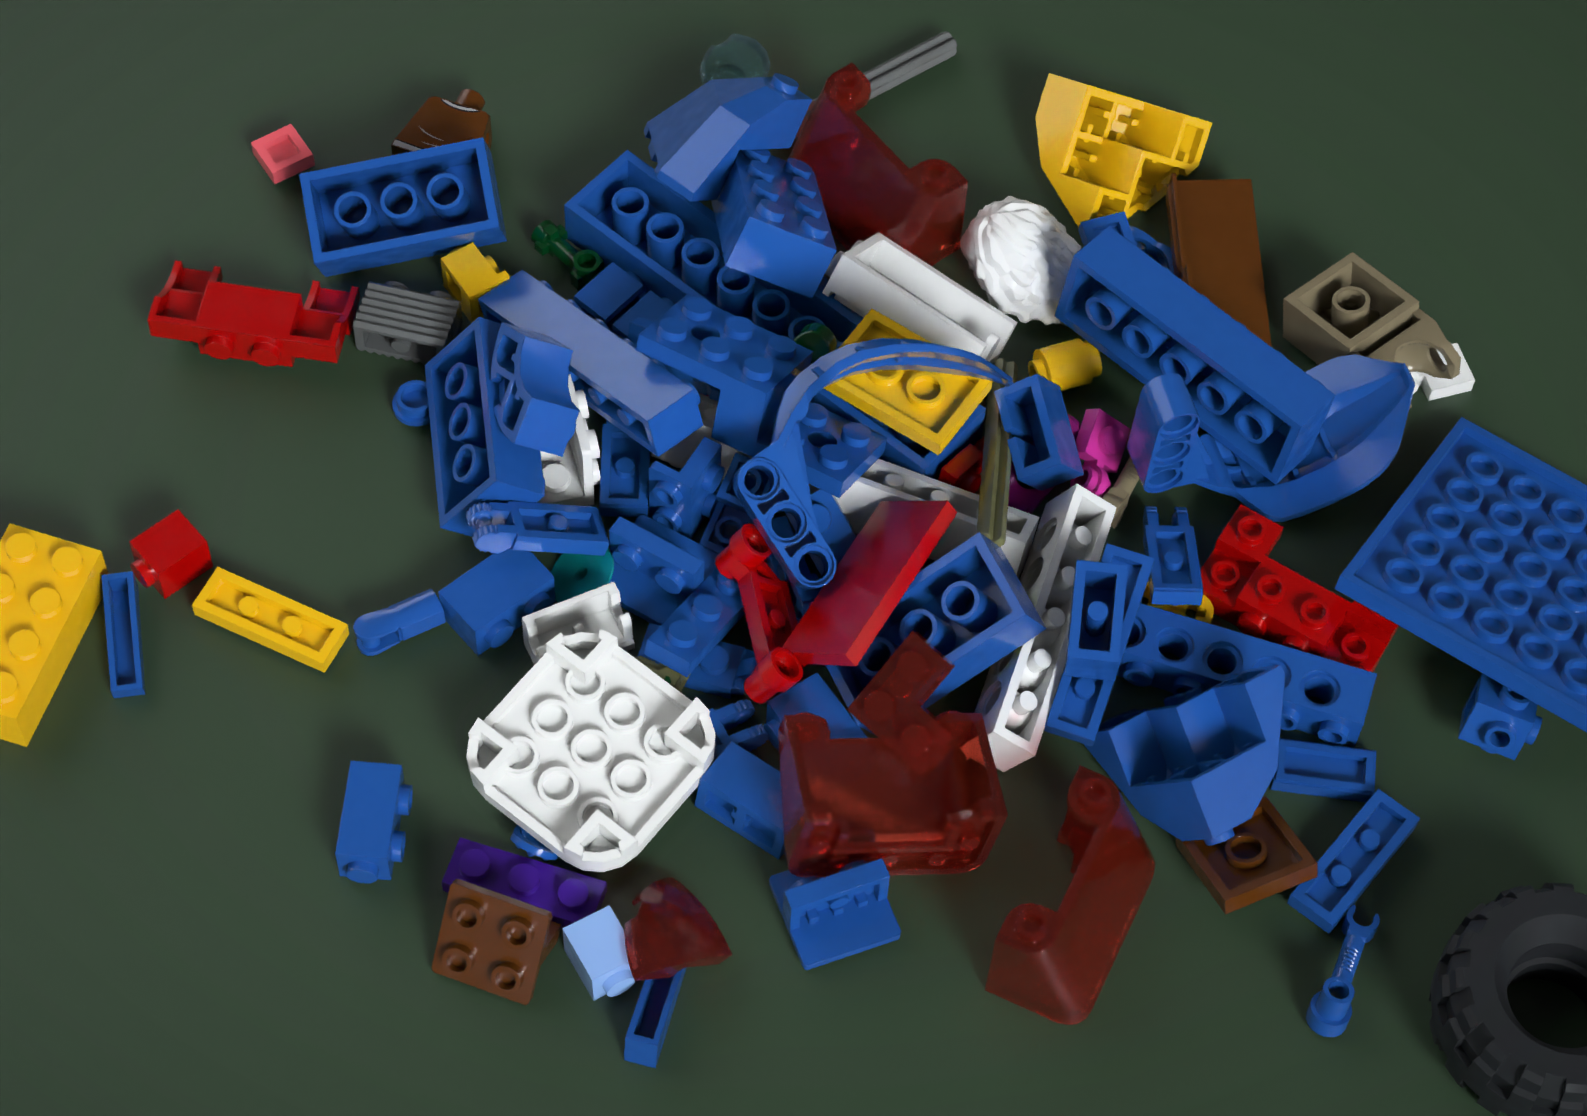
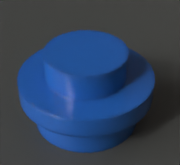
M421 380L408 381L401 385L392 400L393 412L395 417L403 424L417 427L430 423L426 382Z

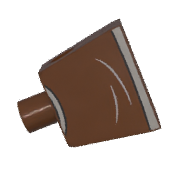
M463 89L455 102L437 96L429 97L392 142V155L482 137L490 149L492 143L491 119L488 113L482 111L485 105L484 98L478 92L471 89Z

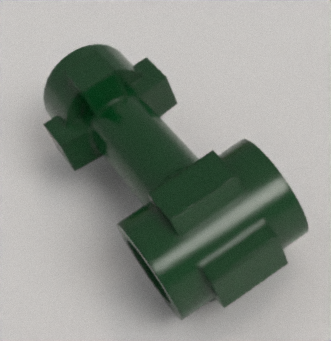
M550 220L541 222L531 235L535 250L542 256L547 253L552 257L555 255L572 270L570 273L571 284L580 291L604 270V260L593 250L578 252L566 241L568 234L565 227L561 224L556 226Z

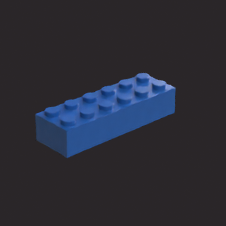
M1110 226L1073 256L1054 315L1057 319L1144 385L1164 374L1175 373L1181 375L1200 416L1199 427L1275 485L1310 454L1336 396L1320 381L1312 378L1288 360L1281 352L1273 349L1249 331L1246 326L1226 314L1210 302L1206 296L1198 293L1175 276L1167 267L1159 264L1139 249L1132 241L1124 238Z

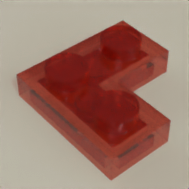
M912 631L847 708L920 777L927 778L960 739L923 706L955 665L921 634Z

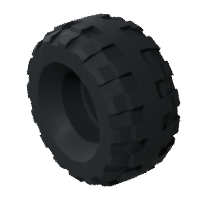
M1547 882L1544 883L1541 889L1534 890L1531 885L1525 887L1520 885L1501 891L1495 900L1486 905L1484 903L1479 904L1464 918L1442 952L1432 978L1428 1001H1431L1432 1008L1429 1024L1434 1044H1438L1439 1050L1445 1052L1447 1057L1445 1067L1461 1088L1467 1085L1479 1096L1476 1103L1495 1116H1498L1499 1112L1509 1116H1587V1046L1561 1048L1537 1039L1518 1022L1511 1010L1507 996V987L1513 983L1528 979H1542L1568 988L1587 1006V895L1574 892L1573 884Z

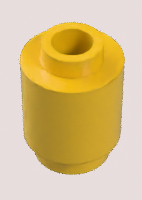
M1076 338L1036 349L1033 353V360L1028 362L1029 377L1038 374L1059 385L1061 391L1090 384L1094 377L1101 375L1102 362L1097 348L1088 341Z

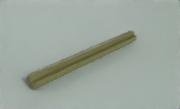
M1004 358L995 360L994 365L1011 376L1013 383L1017 382L1018 367L1014 361L1006 362ZM993 382L987 401L976 534L978 532L982 533L1001 547L1006 541L1012 460L1007 440L1013 438V435L1004 431L994 394L995 390L1003 388L1005 385Z

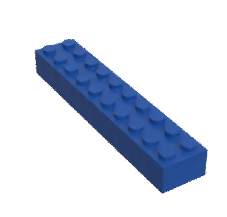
M626 150L564 204L567 239L581 250H593L598 253L604 260V267L613 262L624 271L635 273L644 282L647 289L646 293L651 290L660 298H668L675 304L687 294L704 298L713 306L735 316L745 317L759 327L793 340L806 325L820 323L833 332L837 342L836 349L843 344L862 321L860 317L834 298L823 294L820 288H817L813 298H809L725 266L714 212L699 201L690 202L658 180L654 172L655 169L629 150ZM824 388L810 401L811 403L824 406L828 411L845 419L861 423L871 431L886 437L887 442L884 454L879 459L938 480L943 466L970 443L975 445L978 440L982 439L986 408L979 404L938 456Z

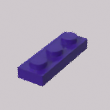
M461 837L458 840L442 880V889L445 892H449L450 885L455 879H461L548 910L552 913L551 921L561 924L563 928L600 910L607 892L606 881Z

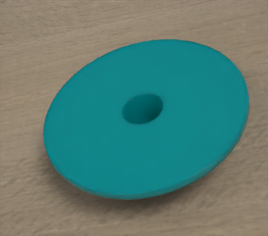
M607 549L604 556L563 553L551 571L555 579V600L560 603L609 584L614 571V559L611 551Z

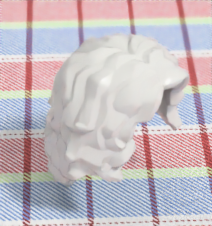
M1008 196L1002 201H994L989 205H985L983 209L978 211L976 218L971 220L969 227L960 240V248L968 260L969 268L974 270V277L981 289L986 291L989 303L997 306L998 310L1004 314L1017 316L1022 323L1039 320L1045 325L1055 323L1067 326L1054 315L1073 256L1082 249L1081 245L1067 234L1064 225L1059 223L1046 208L1039 204Z

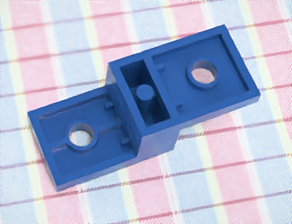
M689 294L685 295L644 329L638 336L636 351L720 389L711 438L751 457H754L771 444L775 415L783 392L800 372L810 366L813 355L812 350L796 344L789 337L772 333L755 325L745 317L735 316L713 306L704 298L694 297ZM810 402L806 416L799 422L809 484L838 498L884 454L887 442L886 437L871 431L861 423L852 422L832 413L820 404Z

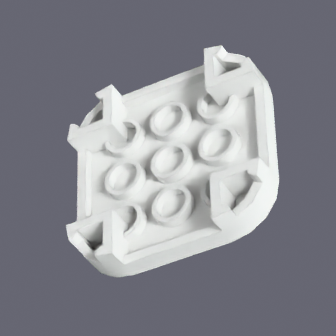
M602 629L599 630V633L579 632L564 637L560 632L546 643V653L484 720H481L479 717L477 718L468 733L469 742L466 758L473 785L486 801L565 862L583 871L606 872L623 867L636 857L699 786L700 778L714 762L715 730L710 718L709 709L698 697L693 701L618 646L617 636Z

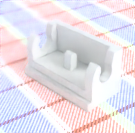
M615 582L522 617L524 645L534 665L546 653V643L560 632L564 637L579 632L599 633V630L602 629L617 636L618 646L625 651L635 648L631 617L629 612L623 614L620 604V592Z

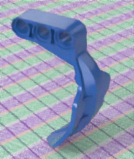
M879 338L845 345L820 357L800 372L783 392L775 415L771 444L748 460L736 472L733 479V489L736 497L789 580L798 588L814 590L827 585L833 579L836 572V559L819 532L814 514L799 429V422L806 416L809 403L824 387L847 376L878 370H919L971 376L993 381L1006 387L1013 384L1011 376L981 356L965 350L915 339ZM759 469L768 475L770 488L767 494L754 495L748 491L744 483L747 471ZM786 511L794 516L797 522L795 535L790 538H782L774 532L772 518L776 512ZM806 553L817 555L823 562L824 572L816 581L808 580L800 573L799 561Z
M1357 354L1332 358L1306 371L1308 375L1320 381L1336 396L1310 454L1277 485L1210 434H1204L1199 437L1197 432L1200 425V416L1183 377L1175 373L1158 376L1150 380L1142 388L1127 450L1141 484L1148 493H1160L1174 487L1194 483L1212 491L1235 497L1251 510L1273 522L1282 523L1310 514L1363 489L1388 468L1400 447L1415 388V381L1405 363L1389 362Z

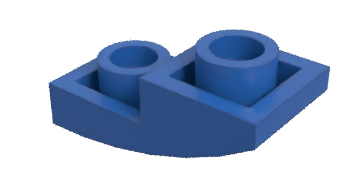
M737 452L716 495L718 503L699 543L717 554H720L729 546L730 537L743 525L748 523L754 524L736 497L733 489V479L736 472L751 459ZM759 469L747 471L744 483L748 491L754 495L767 494L770 488L768 475Z

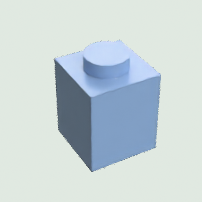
M610 905L562 928L564 951L593 1001L605 995L608 997L618 996L634 985L635 980L640 978L639 955Z

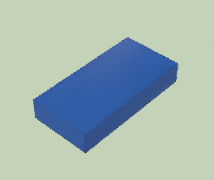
M1280 738L1278 767L1271 780L1270 790L1367 803L1375 793L1376 751Z

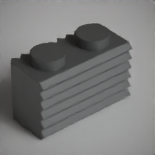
M370 281L353 323L356 348L360 351L366 350L369 353L375 352L378 355L384 354L387 357L393 356L396 359L402 358L405 361L411 360L414 363L421 362L423 365H426L459 335L463 324L461 301L454 300L451 295L442 291H432L426 294L409 290L404 284L396 281H387L384 284Z

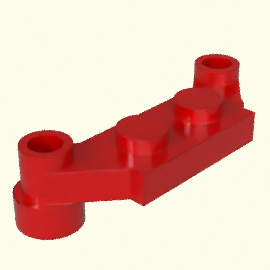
M748 523L730 537L729 546L716 556L715 565L724 577L736 579L738 582L757 663L753 673L744 681V690L754 702L763 704L777 692H786L803 677V668L807 664H801L790 650L782 647L798 624L788 582L780 580L764 560L772 554V551L756 526Z

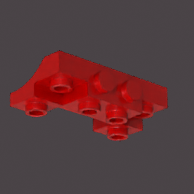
M175 260L167 283L162 291L154 296L147 318L151 336L198 343L200 354H206L216 359L234 358L254 361L269 367L275 365L293 367L296 357L338 363L345 335H350L360 300L359 287L355 286L351 287L350 292L321 288L320 281L313 280L307 300L303 306L302 296L299 293L222 282L221 267L214 266L212 272L183 268L182 261Z
M1240 504L1217 538L1214 550L1200 569L1203 594L1211 601L1214 607V614L1237 626L1243 634L1374 672L1399 625L1355 600L1351 603L1269 558L1268 556L1280 539L1284 527Z

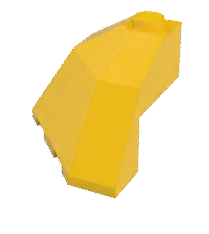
M1051 73L1048 74L1035 116L1041 168L1078 228L1083 221L1124 211L1128 220L1138 210L1146 212L1166 195L1167 185L1172 173H1176V177L1179 175L1188 176L1199 166L1212 126V122Z

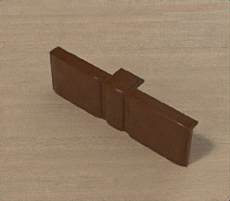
M1172 173L1166 192V207L1175 276L1198 293L1206 296L1210 302L1237 322L1242 323L1249 331L1272 347L1252 180H1177L1176 173Z

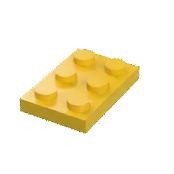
M871 308L839 348L848 344L879 338L915 339L931 342ZM878 370L847 376L824 387V389L939 456L992 389L993 381L971 376L919 370Z

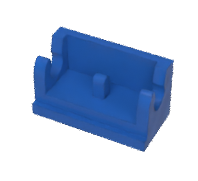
M731 741L700 778L694 806L775 858L780 859L786 848L806 824L808 817L805 814L814 804L817 794Z

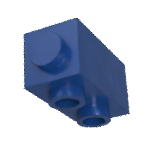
M350 760L335 851L340 876L365 884L376 882L377 879L391 880L394 862H403L406 833L405 831H399L401 815L409 816L411 813L413 786L405 784L402 765Z

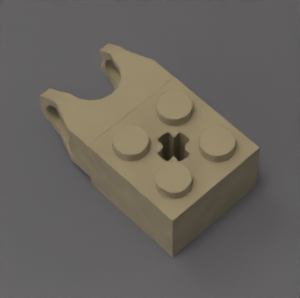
M1354 252L1283 299V338L1318 365L1339 356L1357 354L1389 362L1405 363L1410 372L1427 373L1437 378L1453 379L1460 374L1461 357L1453 345L1446 339L1437 322L1419 309V301ZM1436 349L1444 356L1447 365L1443 363Z

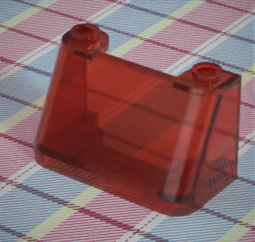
M851 62L828 77L788 158H796L805 162L815 172L831 232L847 250H850L856 241L861 240L863 242L880 232L930 266H933L960 249L968 181L947 161L928 159L909 169L855 113L868 103L871 96V86L867 77Z
M958 711L941 713L929 724L923 737L830 739L829 724L826 719L808 712L784 715L778 730L784 851L788 870L791 874L798 877H827L838 873L842 867L851 862L865 860L869 863L883 858L890 875L958 874L974 870L986 861L1008 817L982 713H961Z
M1081 765L1069 787L1067 796L1068 809L1057 838L1058 842L1065 845L1068 844L1072 850L1073 863L1070 872L1075 875L1057 912L1034 903L1021 904L1010 911L995 939L985 991L1064 1025L1078 1024L1085 1020L1092 1012L1151 884L1156 866L1154 855L1114 782L1106 776Z

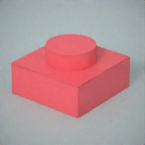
M292 124L251 142L253 155L274 185L315 166L313 153Z

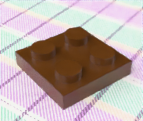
M1267 796L1262 797L1252 818L1233 828L1235 835L1224 842L1206 846L1204 840L1181 841L1176 838V847L1225 914L1318 877V863Z

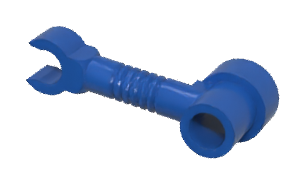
M1355 905L1348 909L1342 923V932L1345 937L1332 976L1324 982L1321 991L1313 996L1306 1012L1308 1026L1315 1033L1323 1037H1337L1346 1030L1352 1016L1351 1002L1355 994L1352 985L1353 977L1364 945L1374 938L1380 923L1377 913L1371 925L1361 926L1357 924L1353 919L1356 909Z

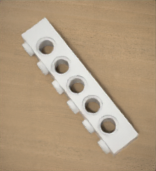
M1075 484L1046 503L1020 578L1023 588L1047 629L990 666L962 748L1002 772L1036 755L1066 664L1076 561L1099 562L1117 508L1079 484Z

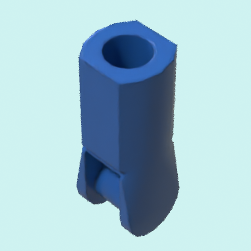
M430 588L389 606V608H383L358 617L354 622L353 628L357 637L358 650L364 655L374 656L400 643L402 640H407L444 624L446 620L442 605L435 592Z

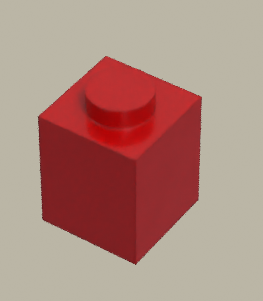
M179 509L129 541L134 557V562L130 564L134 575L145 588L153 585L164 599L213 567L208 542Z

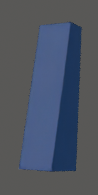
M133 571L101 575L111 694L113 698L145 695L139 591Z
M662 929L625 1037V1061L656 1069L693 949L694 937Z

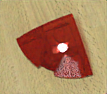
M673 877L653 882L644 888L632 901L633 906L640 902L641 905L636 917L625 923L624 936L626 954L635 981L670 978L685 967L718 965L733 955L723 934L706 908L684 885Z

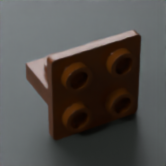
M455 879L449 888L431 967L432 971L527 1005L533 998L540 966L558 942L561 924L551 921L552 913L548 910L461 879Z

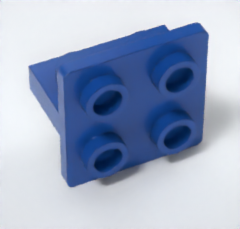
M640 515L634 523L619 516L609 530L610 551L614 559V571L609 583L615 582L620 592L622 608L650 623L661 626L716 568L715 558L718 555L717 553L646 515Z
M859 846L772 875L769 878V886L799 960L805 970L837 961L900 938L901 929L887 899L890 874L883 858L871 861L864 846Z

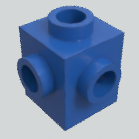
M1481 673L1463 707L1458 739L1479 746L1488 753L1499 754L1515 760L1524 743L1529 745L1534 743L1541 728L1542 717L1536 715L1537 704Z

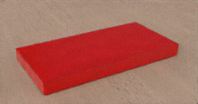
M880 501L837 565L833 579L822 587L782 647L790 650L801 664L856 667L954 520L957 511L949 501Z

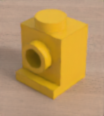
M472 242L466 246L456 247L448 255L440 258L443 286L454 300L461 301L462 311L471 323L478 317L484 318L478 298L510 278L506 270L500 272L494 259L490 255L484 257Z

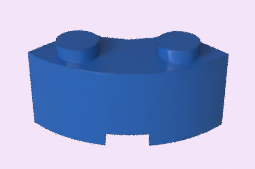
M502 322L497 335L491 366V381L499 383L500 404L493 408L497 422L502 432L512 443L563 457L567 443L574 435L576 420L580 412L572 402L568 389V370L573 350L550 336Z

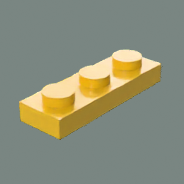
M218 566L192 604L194 615L323 673L326 672L350 634L348 624Z

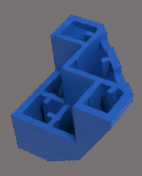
M775 73L773 77L712 79L646 123L644 134L646 138L651 139L648 146L652 161L658 163L654 171L656 178L690 202L717 200L739 150L791 148L812 99L798 90L799 84L795 80L779 73Z
M1282 665L1249 669L1231 675L1230 678L1203 691L1202 686L1167 697L1163 700L1165 703L1164 707L1142 710L1133 709L1118 714L1100 724L1093 747L1085 744L1084 746L1141 816L1181 841L1204 840L1206 846L1224 842L1235 835L1233 828L1252 818L1277 771L1285 672Z

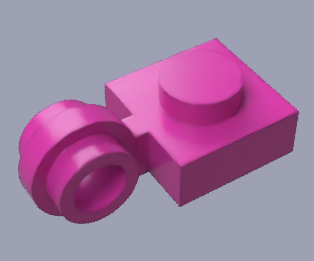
M1100 408L1086 409L1075 441L1079 457L1084 460L1082 466L1084 475L1071 479L1070 486L1079 484L1100 498H1103L1111 488V481L1107 473H1117L1131 429Z

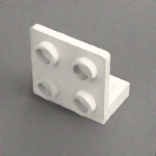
M568 374V389L571 400L580 410L576 420V429L573 437L567 443L563 457L540 451L543 477L545 479V496L536 503L588 506L594 504V485L600 484L601 476L597 458H600V450L596 432L594 429L588 430L585 419L589 418V411L584 390L575 391L571 374Z

